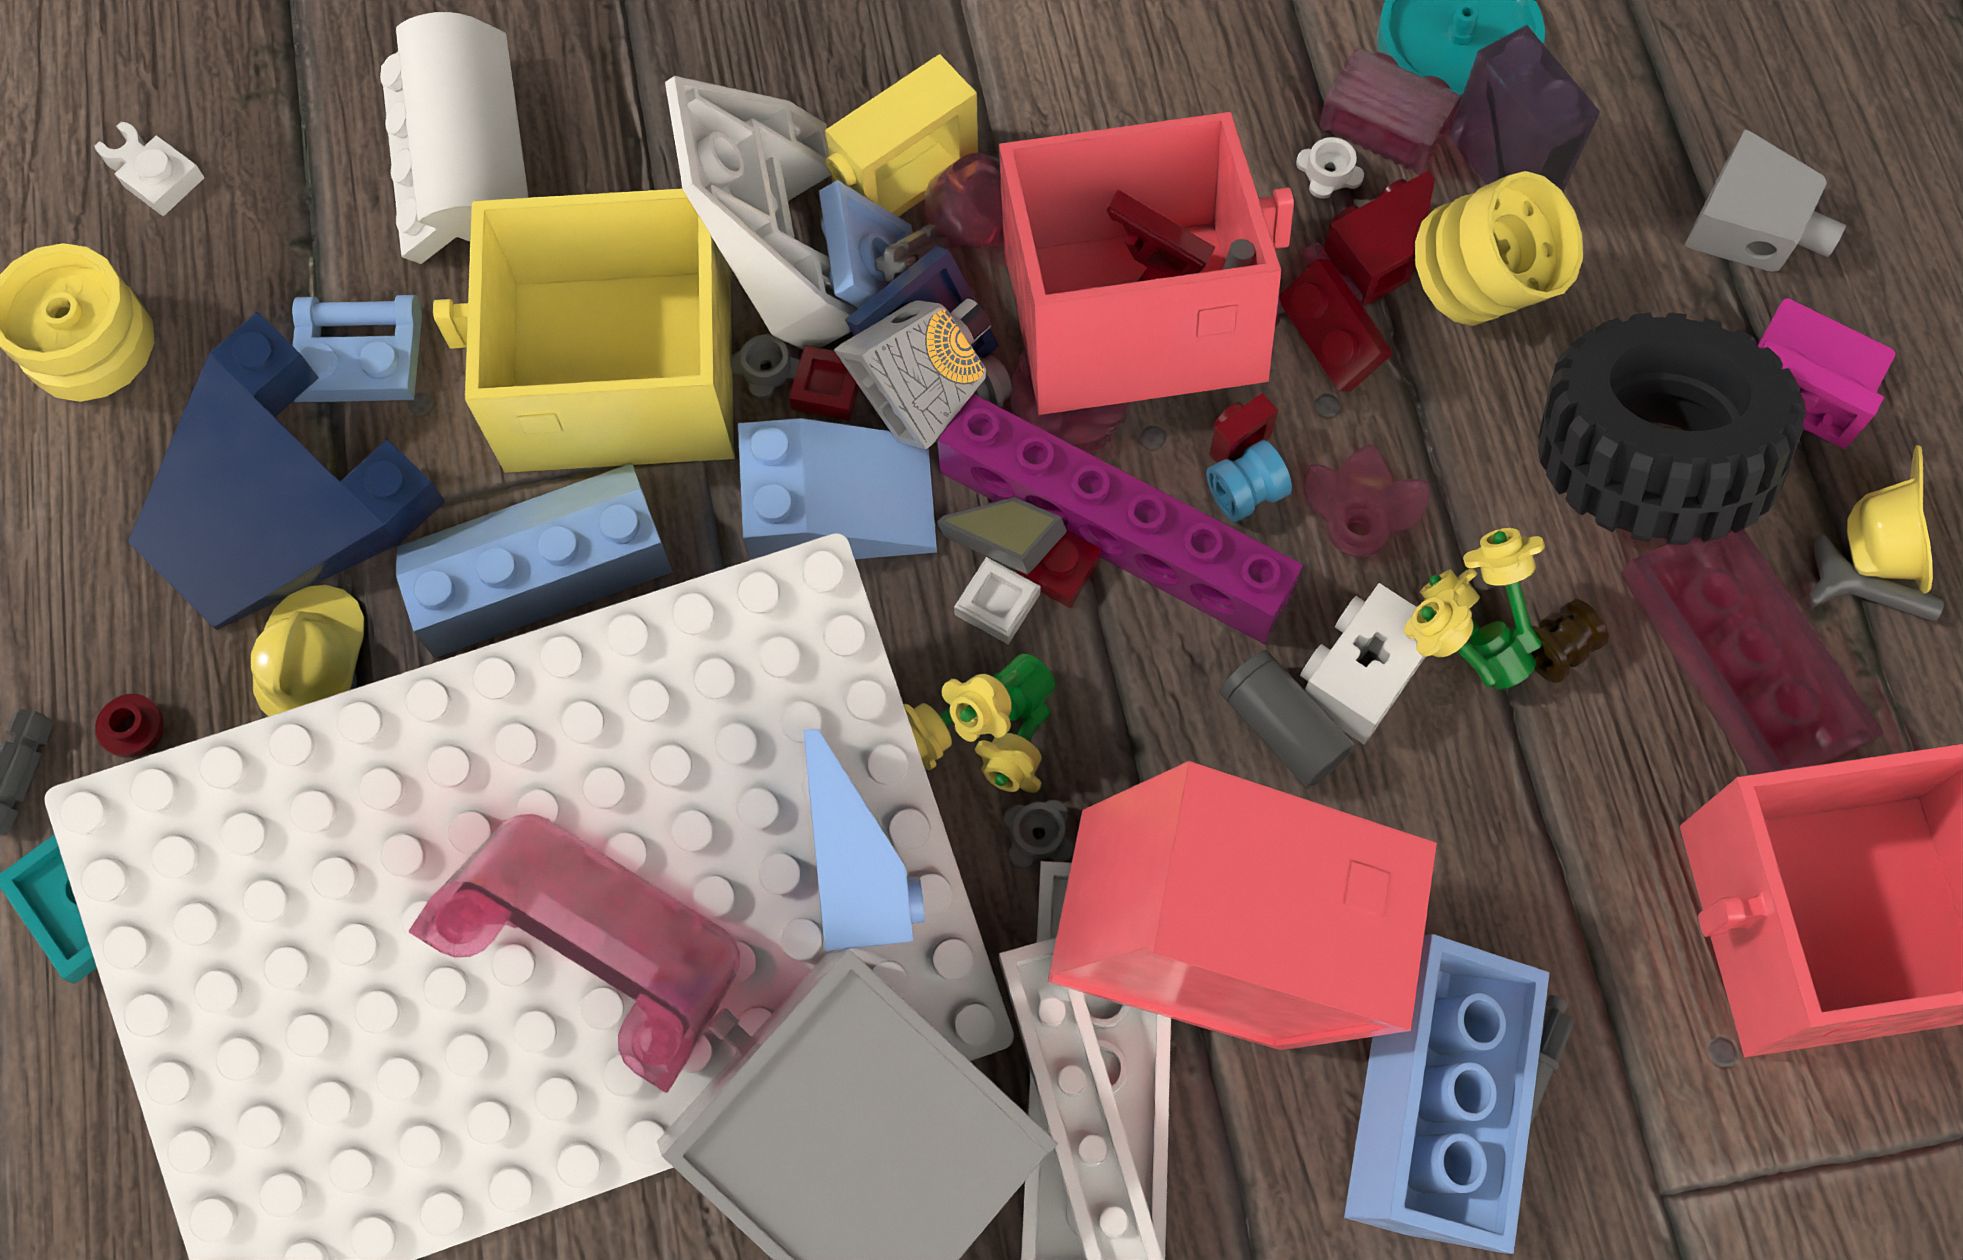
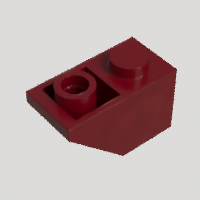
M1429 170L1409 181L1399 179L1393 182L1381 192L1378 198L1360 208L1357 205L1345 208L1329 224L1322 257L1326 260H1331L1362 307L1411 280L1416 266L1415 240L1422 221L1428 216L1435 178Z

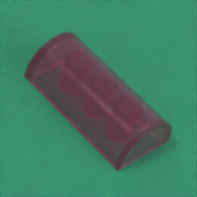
M1745 529L1737 533L1730 530L1727 536L1705 543L1698 537L1692 538L1691 542L1686 545L1667 544L1632 559L1621 573L1622 579L1751 775L1836 763L1884 733Z

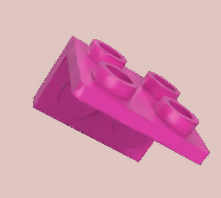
M1789 298L1784 299L1778 306L1757 345L1761 349L1769 347L1782 361V369L1789 368L1796 379L1805 402L1806 416L1803 422L1804 429L1844 450L1878 411L1884 396L1876 392L1896 355L1892 348Z

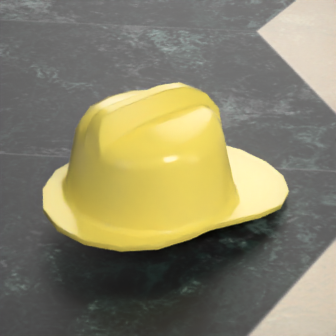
M1916 445L1912 458L1910 480L1868 493L1854 505L1847 520V537L1854 567L1859 574L1889 579H1915L1920 591L1926 594L1932 587L1933 569L1930 539L1923 512L1922 447Z
M329 585L308 586L288 595L274 608L264 631L256 639L251 652L253 693L260 709L268 716L350 690L364 636L365 617L358 601L344 589Z

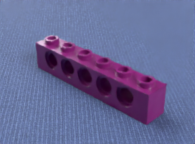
M972 394L938 439L941 474L994 502L1016 497L1062 517L1067 531L1102 549V559L1262 644H1265L1294 593L1303 564L975 394Z

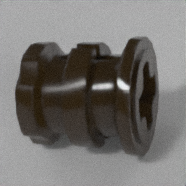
M1574 599L1562 606L1560 613H1551L1542 619L1539 627L1532 626L1542 642L1540 648L1531 652L1536 660L1534 670L1544 679L1553 683H1560L1569 675V667H1577L1589 657L1590 652L1601 649L1608 643L1609 634L1607 627L1590 605L1579 599Z

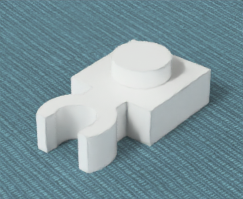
M120 122L117 125V128L127 140L121 148L110 149L100 141L95 145L96 151L107 166L117 171L114 174L121 184L162 216L166 215L204 179L196 164L157 135L145 144L137 130L126 122Z

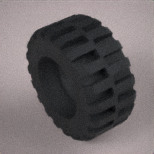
M1651 312L1633 314L1628 321L1624 322L1619 318L1603 322L1596 327L1595 331L1590 329L1573 341L1570 347L1560 355L1555 364L1538 436L1540 440L1538 446L1540 463L1545 471H1547L1546 476L1559 495L1567 493L1565 500L1569 506L1582 516L1587 512L1593 515L1598 526L1614 532L1616 528L1631 532V539L1650 542L1651 538L1655 537L1667 539L1668 545H1686L1691 542L1692 538L1700 537L1705 543L1727 536L1730 530L1737 533L1757 522L1759 516L1769 512L1778 499L1804 429L1803 422L1806 410L1804 399L1800 393V387L1790 369H1782L1783 364L1780 357L1769 347L1761 349L1756 346L1753 336L1739 329L1733 333L1723 329L1722 322L1704 318V321L1700 322L1686 319L1687 314L1669 312L1666 317H1653ZM1650 422L1668 424L1686 431L1669 429Z

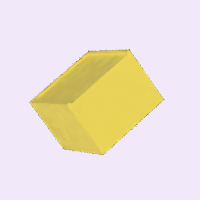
M683 189L472 201L468 303L453 304L451 299L434 300L433 316L450 349L466 348L467 346L465 401L505 473L625 466L631 463L633 465L735 459L733 375L731 369V270Z

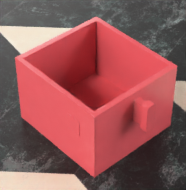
M1231 112L999 144L1005 261L1017 309L1038 415L1269 382L1281 279V267L1275 249L1289 247L1294 199L1290 187L1274 189L1273 196L1258 198ZM1117 190L1122 191L1215 246L1207 265L1196 274L1137 282L1147 267L1134 260L1125 244L1128 236L1126 230L1119 222L1112 221L1106 211ZM1237 239H1245L1254 245L1255 253L1250 266L1223 270L1232 242Z
M1963 744L1737 777L1679 826L1703 909L1698 915L1699 924L1703 935L1711 937L1744 1058L1963 1024Z
M1187 761L1082 810L1047 982L1277 1050L1411 1031L1437 843Z

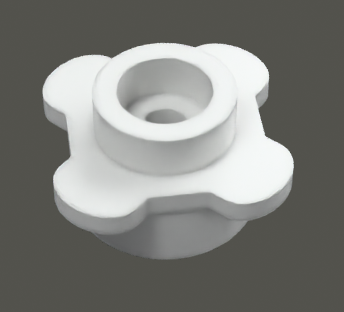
M1334 137L1324 138L1315 143L1312 149H1304L1298 154L1296 165L1299 170L1307 174L1311 182L1309 191L1317 198H1328L1333 191L1344 187L1350 189L1358 188L1364 178V171L1360 167L1355 166L1357 157L1354 148L1343 139ZM1325 167L1333 168L1335 171H1327Z

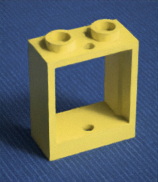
M940 54L825 130L829 157L825 159V163L832 176V182L837 180L899 217L978 163L977 92Z

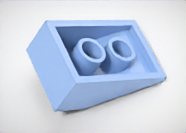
M801 418L738 423L743 539L750 560L834 533L842 534L847 538L854 559L937 553L929 448L922 449L898 442L891 431Z
M819 729L804 730L825 951L913 942L912 924L925 922L920 879H917L916 875L907 876L905 865Z

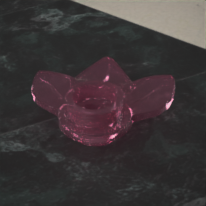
M1373 444L1366 445L1350 456L1339 472L1322 465H1310L1304 487L1306 500L1310 508L1327 521V532L1333 545L1341 552L1353 557L1371 556L1384 547L1390 534L1413 528L1421 520L1428 505L1430 495L1429 482L1426 480L1408 479L1393 483L1385 461ZM1360 523L1366 527L1368 534L1365 536L1354 534L1348 529L1347 525Z

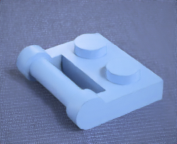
M396 295L395 301L319 302L317 297H296L294 299L292 314L295 329L292 346L303 356L319 377L294 402L414 400L422 322L421 304L417 295ZM396 325L395 336L320 337L322 326Z

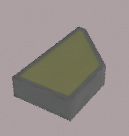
M1016 497L944 515L937 522L944 537L1025 574H1029L1067 532L1062 517Z

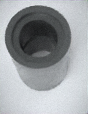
M1267 650L1260 651L1242 664L1219 690V694L1306 789L1313 787L1329 775L1349 756L1356 746Z

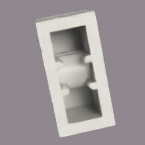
M1378 583L1366 601L1357 596L1352 599L1335 625V628L1343 634L1331 650L1321 644L1300 674L1302 678L1308 681L1305 688L1307 694L1342 731L1363 745L1366 744L1426 658L1417 652L1416 646L1418 642L1416 639H1409L1404 634L1405 624L1412 617L1417 607ZM1365 654L1375 659L1367 668L1357 662Z

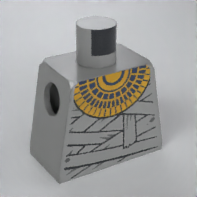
M972 299L964 300L951 313L942 304L917 300L908 303L845 341L834 351L896 440L904 444L927 449L935 442L985 380L986 368L971 347V344L991 327V321L983 308Z

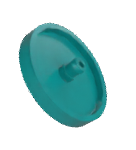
M1385 0L1377 29V45L1380 57L1386 69L1397 83L1422 100L1443 107L1463 109L1479 62L1514 45L1495 95L1496 102L1494 104L1516 93L1517 79L1524 69L1536 67L1545 39L1543 16L1535 0Z

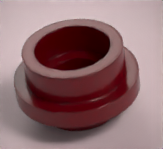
M139 694L121 695L107 703L100 711L95 723V735L99 744L112 755L123 758L141 756L153 750L160 742L163 735V716L159 707L149 698ZM135 715L133 726L125 732H119L123 722Z

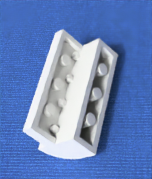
M452 12L426 13L412 17L396 27L398 52L390 55L381 66L380 78L384 90L385 125L389 136L392 164L391 178L394 183L397 211L396 226L399 230L401 257L419 264L425 262L456 237L470 241L472 201L528 198L506 33L474 17Z

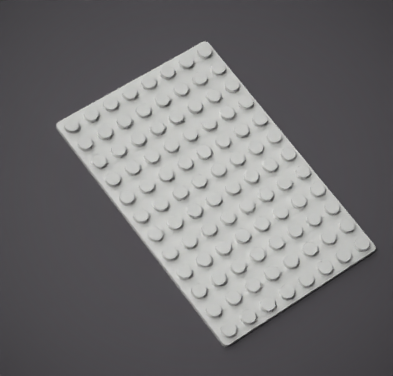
M838 533L830 534L54 786L47 791L45 805L189 1260H416L673 1168L661 1156L657 1140L736 1054V1050L725 1039L721 1040L716 1037L706 1025L722 1008H727L740 1020L738 1025L750 1036H753L828 952H832L825 951L804 730L819 729L905 865L907 876L916 875L917 879L921 881L925 922L912 924L913 942L850 948V950L969 1061L1006 1049L1011 1045L1014 1038L1013 1030L850 544L845 536Z

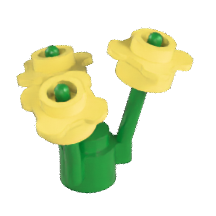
M1514 528L1498 529L1483 536L1480 540L1481 547L1464 555L1465 566L1470 569L1458 577L1451 569L1440 575L1431 576L1429 583L1420 591L1425 601L1415 609L1412 617L1409 618L1404 627V634L1409 639H1416L1418 642L1416 650L1420 655L1425 657L1431 655L1446 657L1457 652L1475 669L1486 687L1490 686L1496 690L1510 688L1525 680L1536 667V660L1531 652L1537 650L1542 645V642L1531 626L1520 581L1529 577L1535 571L1536 565L1533 554L1541 552L1545 545L1542 537H1521L1520 532ZM1480 567L1485 583L1497 586L1505 585L1516 629L1507 627L1502 621L1492 622L1480 628L1472 618L1470 608L1480 598L1469 583L1478 574L1474 568Z
M1019 654L1000 673L996 672L992 676L979 674L972 677L966 683L951 679L942 688L943 699L950 704V707L939 715L932 707L925 703L920 704L914 709L910 705L904 704L924 767L928 770L936 767L935 760L941 758L943 751L952 745L947 726L954 722L957 733L967 741H975L983 734H992L994 736L992 742L979 741L975 748V752L982 757L984 763L981 771L991 784L1009 792H1015L1019 788L1030 793L1037 792L1041 786V781L1035 777L1034 773L1042 757L1039 750L1030 741L1037 727L1051 714L1049 707L1044 701L1054 692L1055 681L1047 666L1032 655ZM1018 718L1025 720L1017 735L1008 733L1011 727L1010 720L1014 721Z

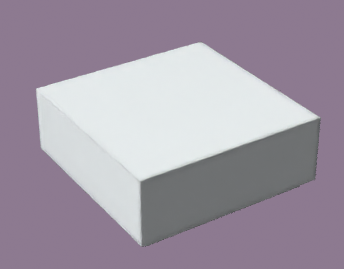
M986 557L954 606V614L1009 645L1038 599L1040 586Z

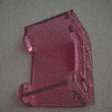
M520 814L505 820L428 900L408 931L439 952L456 958L471 957L486 950L497 939L505 925L513 928L519 927L631 997L636 1002L624 1019L618 1033V1050L624 1064L635 1074L666 1093L669 1092L733 984L740 967V950L735 939L725 929L550 819L537 814Z

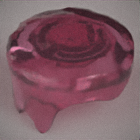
M981 153L967 154L944 168L929 181L925 193V216L929 225L933 224L938 227V232L941 236L948 237V248L966 246L993 248L1004 244L1000 161L998 159Z

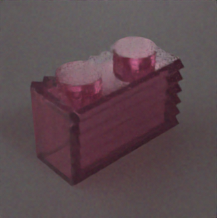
M1356 47L1326 96L1319 126L1323 131L1330 130L1333 135H1340L1343 140L1350 139L1354 145L1360 144L1364 150L1371 149L1374 155L1381 154L1384 159H1392L1395 164H1402L1405 169L1412 168L1416 174L1423 173L1449 129L1461 94L1452 91L1449 85L1438 77H1421L1399 67L1396 60L1385 53L1375 52L1371 54Z

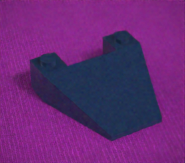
M255 312L208 354L128 540V543L216 630L276 603L298 590L312 586L399 545L445 503V500L433 483L388 439L345 478L339 481L275 418L319 377L303 356L258 312Z

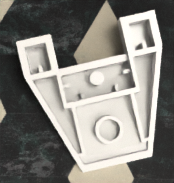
M673 76L667 80L665 85L683 191L771 334L803 350L804 345L822 348L851 332L845 319L859 308L835 296L829 280L831 269L829 257L795 239L788 204L789 200L831 175L825 163V159L829 157L825 133L827 129L826 123L788 100Z

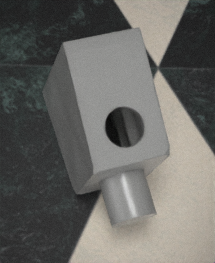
M1745 129L1726 160L1684 246L1774 272L1781 269L1797 245L1828 258L1838 244L1846 224L1814 211L1827 184L1824 175Z

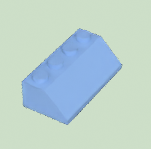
M632 463L397 546L396 577L414 633L434 659L672 572Z
M1434 934L1424 935L1411 1031L1372 1037L1344 1218L1404 1235L1505 1254H1514L1550 972Z

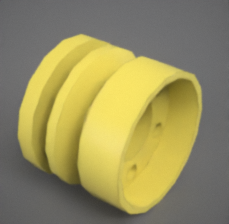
M1527 171L1508 175L1479 188L1475 193L1461 196L1453 202L1435 208L1422 221L1415 240V265L1423 290L1437 310L1453 322L1470 326L1496 319L1502 315L1515 312L1520 308L1564 294L1577 280L1583 261L1582 232L1575 210L1562 190L1544 176Z

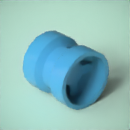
M1261 440L1245 448L1242 458L1235 461L1224 459L1208 467L1206 471L1207 482L1217 505L1232 522H1238L1253 514L1257 504L1263 501L1269 503L1277 502L1290 495L1292 491L1291 478L1283 459L1277 450L1266 440Z

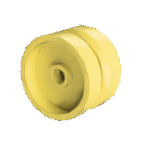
M61 243L36 248L12 261L0 274V348L13 361L18 363L23 372L44 391L56 398L79 402L103 398L130 384L146 366L155 343L153 320L142 302L130 287L124 283L119 273L105 257L85 246Z

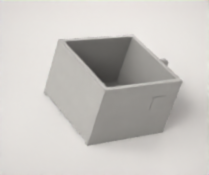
M850 949L828 952L753 1036H750L738 1025L740 1020L727 1008H722L706 1027L721 1040L725 1039L736 1050V1054L657 1140L661 1156L773 1260H959L1048 1153L1050 1154L1058 1145L1051 1136Z

